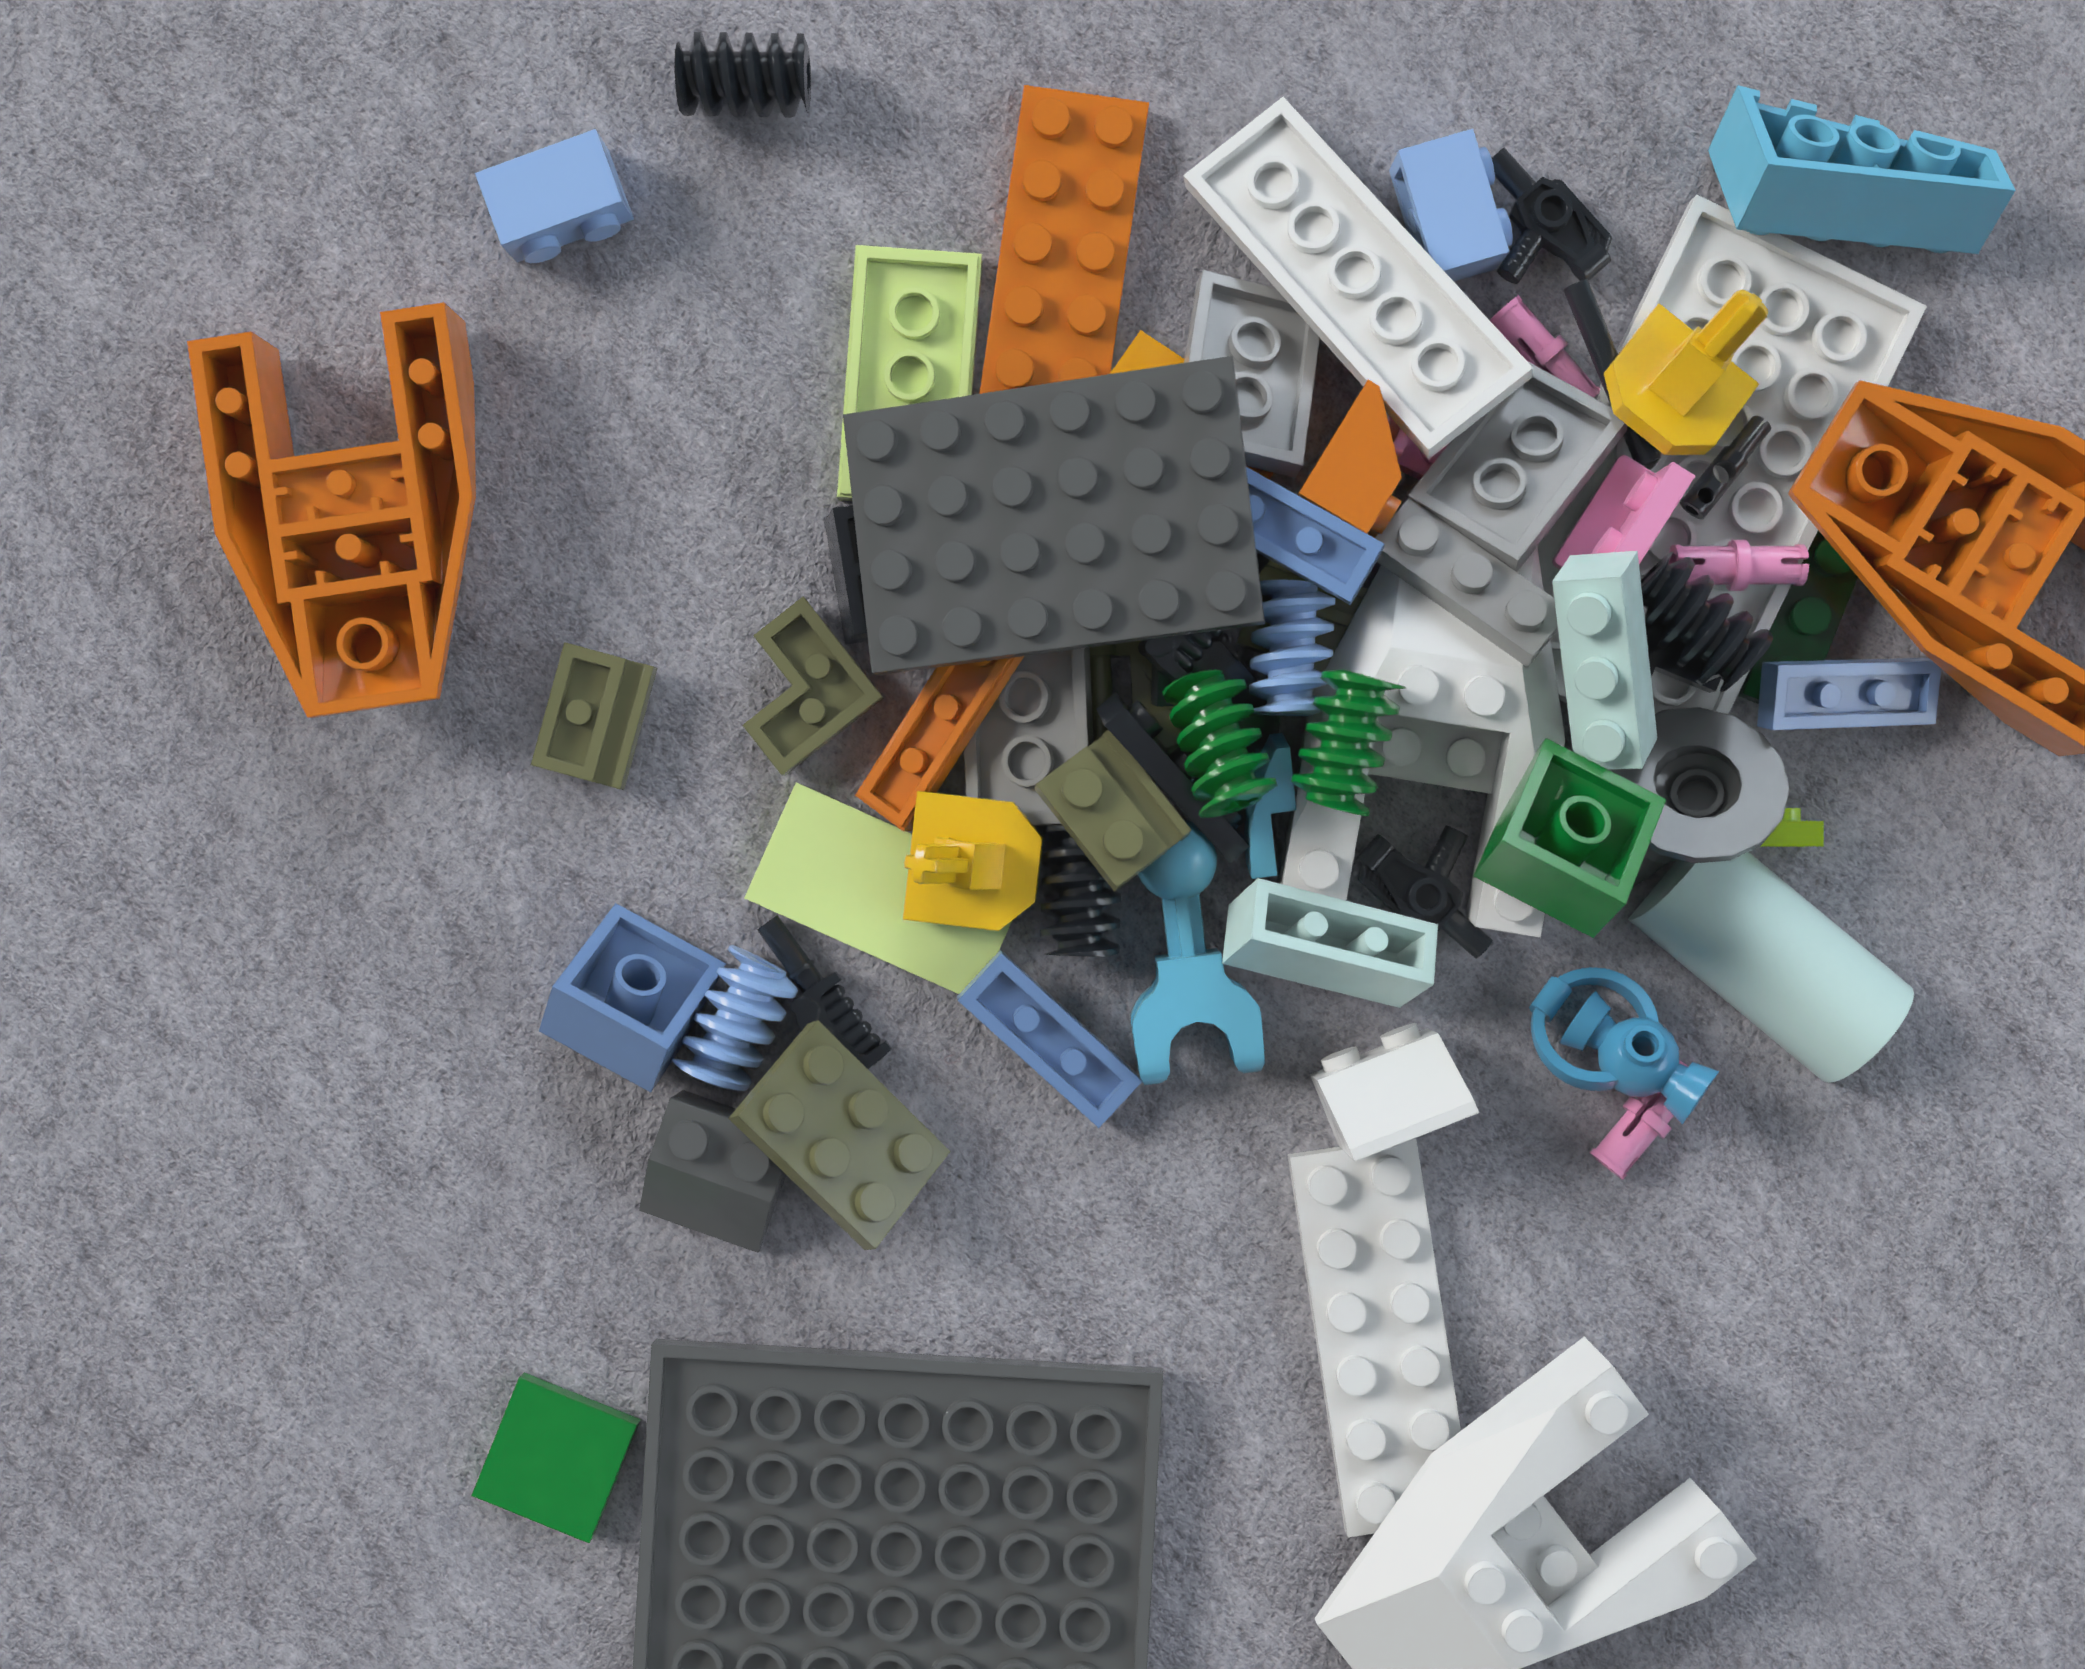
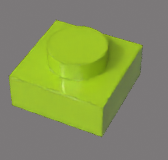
M1785 808L1781 823L1760 847H1824V821H1801V808Z

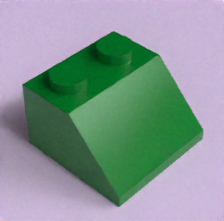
M1545 738L1498 819L1473 877L1594 938L1626 905L1667 799Z

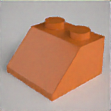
M1369 379L1367 380L1297 494L1373 538L1379 533H1383L1402 502L1392 495L1402 476L1380 386Z

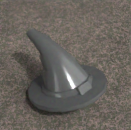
M1701 707L1666 709L1655 714L1657 740L1643 768L1608 769L1667 799L1632 888L1676 859L1691 863L1719 862L1735 859L1760 847L1778 827L1784 816L1790 788L1783 760L1762 733L1733 715Z

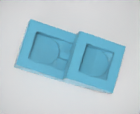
M1283 733L1269 735L1261 753H1267L1270 761L1254 772L1256 778H1275L1278 786L1263 795L1259 802L1246 807L1244 838L1250 846L1245 850V862L1251 879L1277 876L1271 814L1296 810L1294 783L1291 782L1293 772L1290 747Z

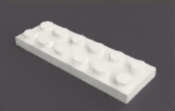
M1284 97L1280 98L1183 175L1186 189L1364 387L1369 379L1380 386L1386 413L1428 459L1532 378L1533 367Z
M1416 1138L1356 1162L1340 1146L1288 1154L1343 1523L1347 1537L1374 1534L1430 1454L1461 1431Z

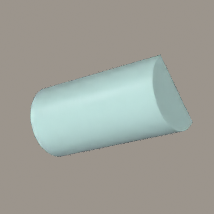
M1749 852L1730 861L1691 863L1678 859L1628 919L1824 1082L1831 1083L1844 1079L1873 1058L1898 1030L1913 1002L1914 990L1908 983Z

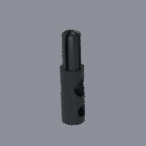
M1753 416L1733 442L1721 450L1681 500L1680 505L1687 513L1700 520L1707 516L1748 464L1747 459L1770 432L1771 425L1768 421L1758 428L1739 452L1740 448L1764 420L1761 416ZM1715 465L1721 466L1727 471L1729 477L1727 483H1722L1715 477L1713 473Z

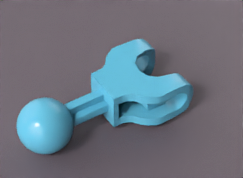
M1188 820L1184 821L1192 830L1190 834L1138 874L1143 885L1162 899L1168 954L1154 955L1156 976L1151 986L1139 996L1130 1014L1138 1072L1144 1085L1159 1084L1167 1080L1170 1074L1169 1056L1171 1041L1181 1028L1195 1022L1214 1024L1224 1032L1229 1046L1230 1057L1238 1071L1243 1073L1259 1072L1265 1064L1262 1017L1259 1005L1239 982L1225 974L1221 952L1217 948L1206 949L1200 893L1209 885L1214 877L1217 867V853L1215 846L1193 822Z

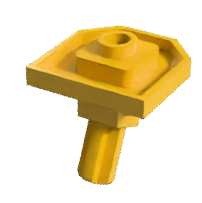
M1743 289L1736 291L1703 329L1698 326L1694 331L1659 303L1649 313L1604 372L1613 414L1664 455H1705L1717 444L1759 385L1756 380L1731 360L1737 349L1767 318L1768 309L1762 303V299L1756 294Z
M917 791L910 855H906L904 861L905 868L908 869L903 920L995 931L1001 930L1036 901L1043 837L1015 802Z

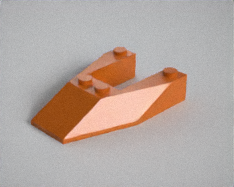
M445 302L380 312L399 441L294 456L279 349L251 331L187 341L214 532L307 718L438 700L441 696L476 500L474 378L466 323Z
M1859 380L1852 387L1788 492V495L1921 652L2008 726L2058 756L2085 754V670L2017 629L2069 541L2085 550V440L2061 426Z

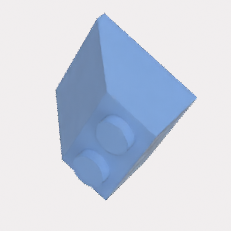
M615 903L552 986L539 1032L641 1088L652 1092L671 1064L672 1059L675 1058L681 1049L683 1037L688 1036L695 1023L693 1019L695 1013H700L708 1000L704 996L706 991L713 990L720 978L716 973L718 968L725 967L726 963Z

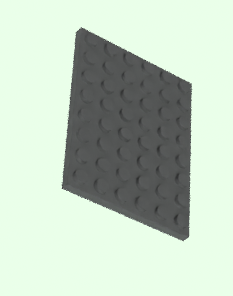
M655 1339L651 1344L633 1669H1147L1163 1369L1158 1367Z

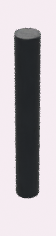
M1584 279L1568 286L1563 291L1611 406L1604 372L1618 355V352L1588 279ZM1629 426L1627 427V432L1623 437L1633 460L1645 466L1661 458L1659 451Z

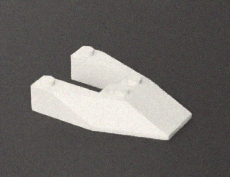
M1536 547L1517 573L1543 590ZM1380 565L1325 671L1344 669L1406 687V689L1386 690L1384 693L1385 696L1400 706V711L1398 715L1377 717L1379 723L1392 731L1391 741L1370 743L1369 746L1385 758L1383 767L1362 769L1365 775L1372 774L1488 793L1474 866V875L1498 819L1542 742L1547 738L1563 747L1565 746L1551 639L1527 668L1417 589ZM1328 684L1317 687L1313 691V695L1317 697L1334 696L1336 694V690ZM1320 712L1312 716H1306L1301 749L1320 747L1321 741L1305 729L1307 723L1328 721L1329 716ZM1299 757L1297 774L1313 773L1314 767ZM1295 785L1296 810L1290 811L1278 883L1346 901L1361 815L1335 810L1308 801L1305 798L1307 793ZM1355 794L1354 798L1361 803L1364 802L1365 794ZM1472 877L1466 917L1475 927L1541 938L1545 913Z
M1584 1336L1430 1454L1314 1619L1352 1669H1521L1703 1600L1757 1558L1722 1511L1691 1478L1687 1479L1590 1555L1583 1548L1544 1495L1649 1415L1613 1365Z

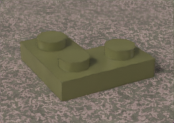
M804 596L753 635L792 686L742 726L782 776L790 773L884 699Z

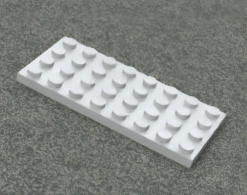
M1696 194L1689 202L1617 352L1619 354L1649 313L1659 303L1694 331L1698 326L1703 329L1736 291L1743 289L1756 294L1762 299V303L1768 309V315L1737 349L1731 361L1756 380L1759 385L1717 444L1705 455H1664L1659 451L1661 458L1644 467L1656 473L1670 463L1675 462L1694 474L1695 478L1681 498L1682 500L1721 450L1733 442L1753 416H1761L1764 420L1740 448L1739 452L1763 423L1768 421L1771 425V430L1747 459L1748 464L1703 520L1687 513L1680 505L1681 500L1679 501L1639 564L1640 579L1669 553L1672 545L1727 546L1731 540H1747L1750 546H1794L1795 544H1804L1807 550H1809L1818 529L1791 499L1788 492L1854 384L1861 380L1888 387L1927 306L1780 234L1755 235L1745 230H1737L1730 210ZM1600 384L1599 394L1594 398L1610 406L1604 388ZM1624 437L1616 444L1537 546L1543 590L1552 597H1554L1552 581L1560 571V569L1553 565L1552 560L1615 460L1622 455L1632 458ZM1715 465L1713 468L1715 477L1720 482L1727 483L1729 479L1727 471L1721 466ZM1799 559L1798 564H1802L1804 559ZM1749 584L1744 591H1728L1726 585H1714L1707 601L1722 593H1729L1733 597L1734 603L1727 618L1741 611H1748L1753 616L1754 620L1747 634L1748 636L1760 629L1770 630L1791 584ZM1557 631L1551 638L1559 700L1567 703L1559 633ZM1654 671L1651 682L1655 714L1666 709L1701 707L1729 714L1749 671L1729 689L1721 693L1720 688L1724 682L1722 679L1717 690L1708 693Z

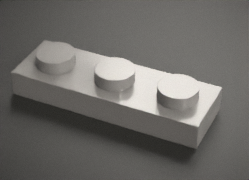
M1409 498L1392 517L1383 533H1379L1375 537V539L1385 544V548L1376 562L1527 668L1558 631L1554 597Z

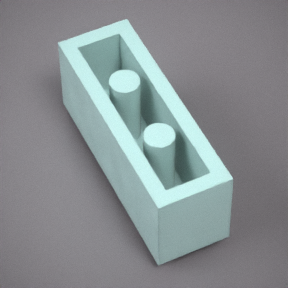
M1638 551L1570 555L1553 579L1552 584L1573 752L1606 769H1642L1657 740V729Z
M1257 878L1228 905L1222 964L1400 1008L1434 985L1438 924Z

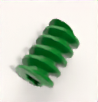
M1217 669L1188 674L1172 682L1162 692L1167 703L1176 705L1172 708L1169 716L1174 727L1183 729L1176 739L1181 751L1191 754L1184 763L1185 770L1189 776L1200 778L1191 788L1195 800L1208 802L1199 812L1201 818H1213L1244 809L1259 802L1263 795L1278 786L1275 778H1256L1254 774L1256 770L1267 764L1270 759L1267 753H1248L1246 748L1260 739L1262 733L1260 728L1240 729L1239 723L1255 712L1252 704L1232 703L1233 697L1247 689L1245 680H1225L1223 671Z
M1344 669L1323 671L1320 679L1334 688L1336 694L1334 696L1314 698L1313 705L1327 714L1329 718L1325 722L1307 723L1305 730L1320 740L1321 745L1316 748L1299 750L1298 756L1313 766L1314 770L1313 773L1292 775L1291 782L1307 793L1305 798L1308 801L1355 815L1369 816V808L1354 798L1355 794L1376 792L1377 783L1365 775L1362 769L1383 767L1385 758L1369 745L1372 742L1391 741L1392 731L1379 723L1377 717L1399 714L1400 706L1385 696L1384 693L1386 690L1406 689V687Z

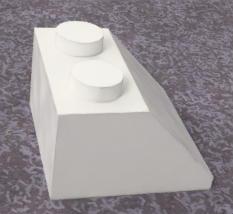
M1416 1023L1408 1024L1381 1035L1380 1038L1383 1046L1363 1054H1359L1355 1046L1321 1059L1324 1069L1310 1074L1337 1144L1355 1162L1479 1113L1469 1089L1437 1032L1428 1028L1419 1031Z

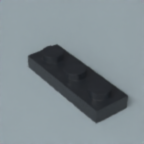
M1115 692L1097 708L1104 726L1229 863L1250 847L1238 828L1246 821L1239 811L1213 818H1201L1199 816L1202 807L1208 802L1195 800L1191 788L1200 778L1189 776L1185 770L1184 763L1187 757H1189L1188 753L1181 751L1179 747L1170 753L1156 737L1163 730V727L1139 700L1129 707Z

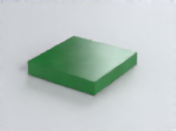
M524 1372L518 1378L471 1496L590 1543L596 1533L641 1419Z

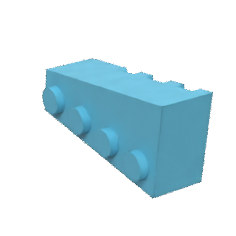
M1737 85L1708 149L1736 229L1745 230L1755 235L1775 233L1805 236L1815 241L1834 239L1864 242L1875 247L1893 245L1923 248L1934 253L1952 251L1978 254L2016 191L1996 150L1917 130L1913 131L1909 140L1900 139L1893 131L1880 125V121L1858 115L1854 116L1850 126L1816 117L1817 105L1795 99L1790 100L1786 110L1758 103L1760 99L1759 90Z

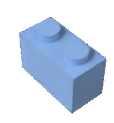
M596 129L475 173L500 244L516 262L525 260L526 263H540L550 260L561 252V246L583 238L589 242L607 239L620 231L621 224L634 220L609 149Z
M1469 129L1398 150L1389 172L1405 227L1409 234L1453 281L1496 270L1509 253L1508 246L1512 245L1513 233L1506 210L1504 208H1496L1490 187L1495 181L1492 158L1486 147H1478L1474 130Z

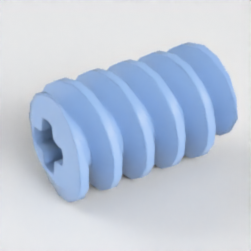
M1285 579L1260 581L1262 595L1272 598L1269 601L1263 602L1265 622L1269 623L1270 626L1252 632L1251 641L1258 646L1268 649L1269 652L1251 658L1250 667L1267 675L1268 678L1250 684L1249 693L1252 696L1267 701V704L1254 708L1255 712L1253 714L1312 716L1313 714L1320 713L1322 711L1313 705L1314 698L1317 697L1313 695V689L1327 683L1320 679L1322 672L1314 669V663L1333 657V650L1315 643V637L1334 631V624L1316 617V611L1335 605V598L1317 591V586L1308 581Z
M730 945L728 951L741 965L739 969L718 968L716 973L730 987L727 992L706 991L704 996L718 1010L715 1015L695 1013L693 1019L706 1031L704 1038L683 1037L681 1042L695 1054L692 1061L672 1059V1061L681 1070L710 1085L723 1089L746 1091L752 1081L750 1076L740 1066L757 1068L764 1060L762 1054L751 1043L769 1045L775 1038L773 1031L763 1020L781 1022L786 1016L785 1009L774 997L792 999L796 996L798 990L786 977V972L783 969L749 951Z

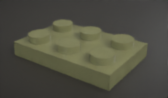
M819 1020L808 1023L728 1118L864 1250L876 1249L951 1152Z

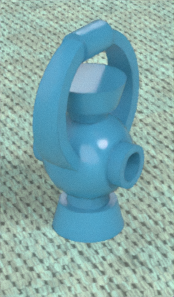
M1589 967L1567 972L1558 978L1550 977L1529 1006L1532 1012V1040L1539 1058L1553 1075L1573 1087L1589 1091L1615 1089L1630 1097H1647L1661 1092L1666 1098L1663 1105L1683 1125L1719 1073L1717 1070L1692 1062L1689 1067L1679 1064V1047L1672 1033L1659 1023L1658 1014L1651 998L1638 983L1617 971ZM1597 985L1609 988L1623 996L1633 1006L1639 1017H1632L1616 1023L1609 1016L1611 1012L1610 1006L1596 991L1591 994L1565 1031L1560 1044L1584 1051L1587 1046L1598 1050V1064L1601 1072L1580 1069L1565 1061L1553 1049L1546 1034L1545 1022H1551L1572 993L1571 988L1576 986Z

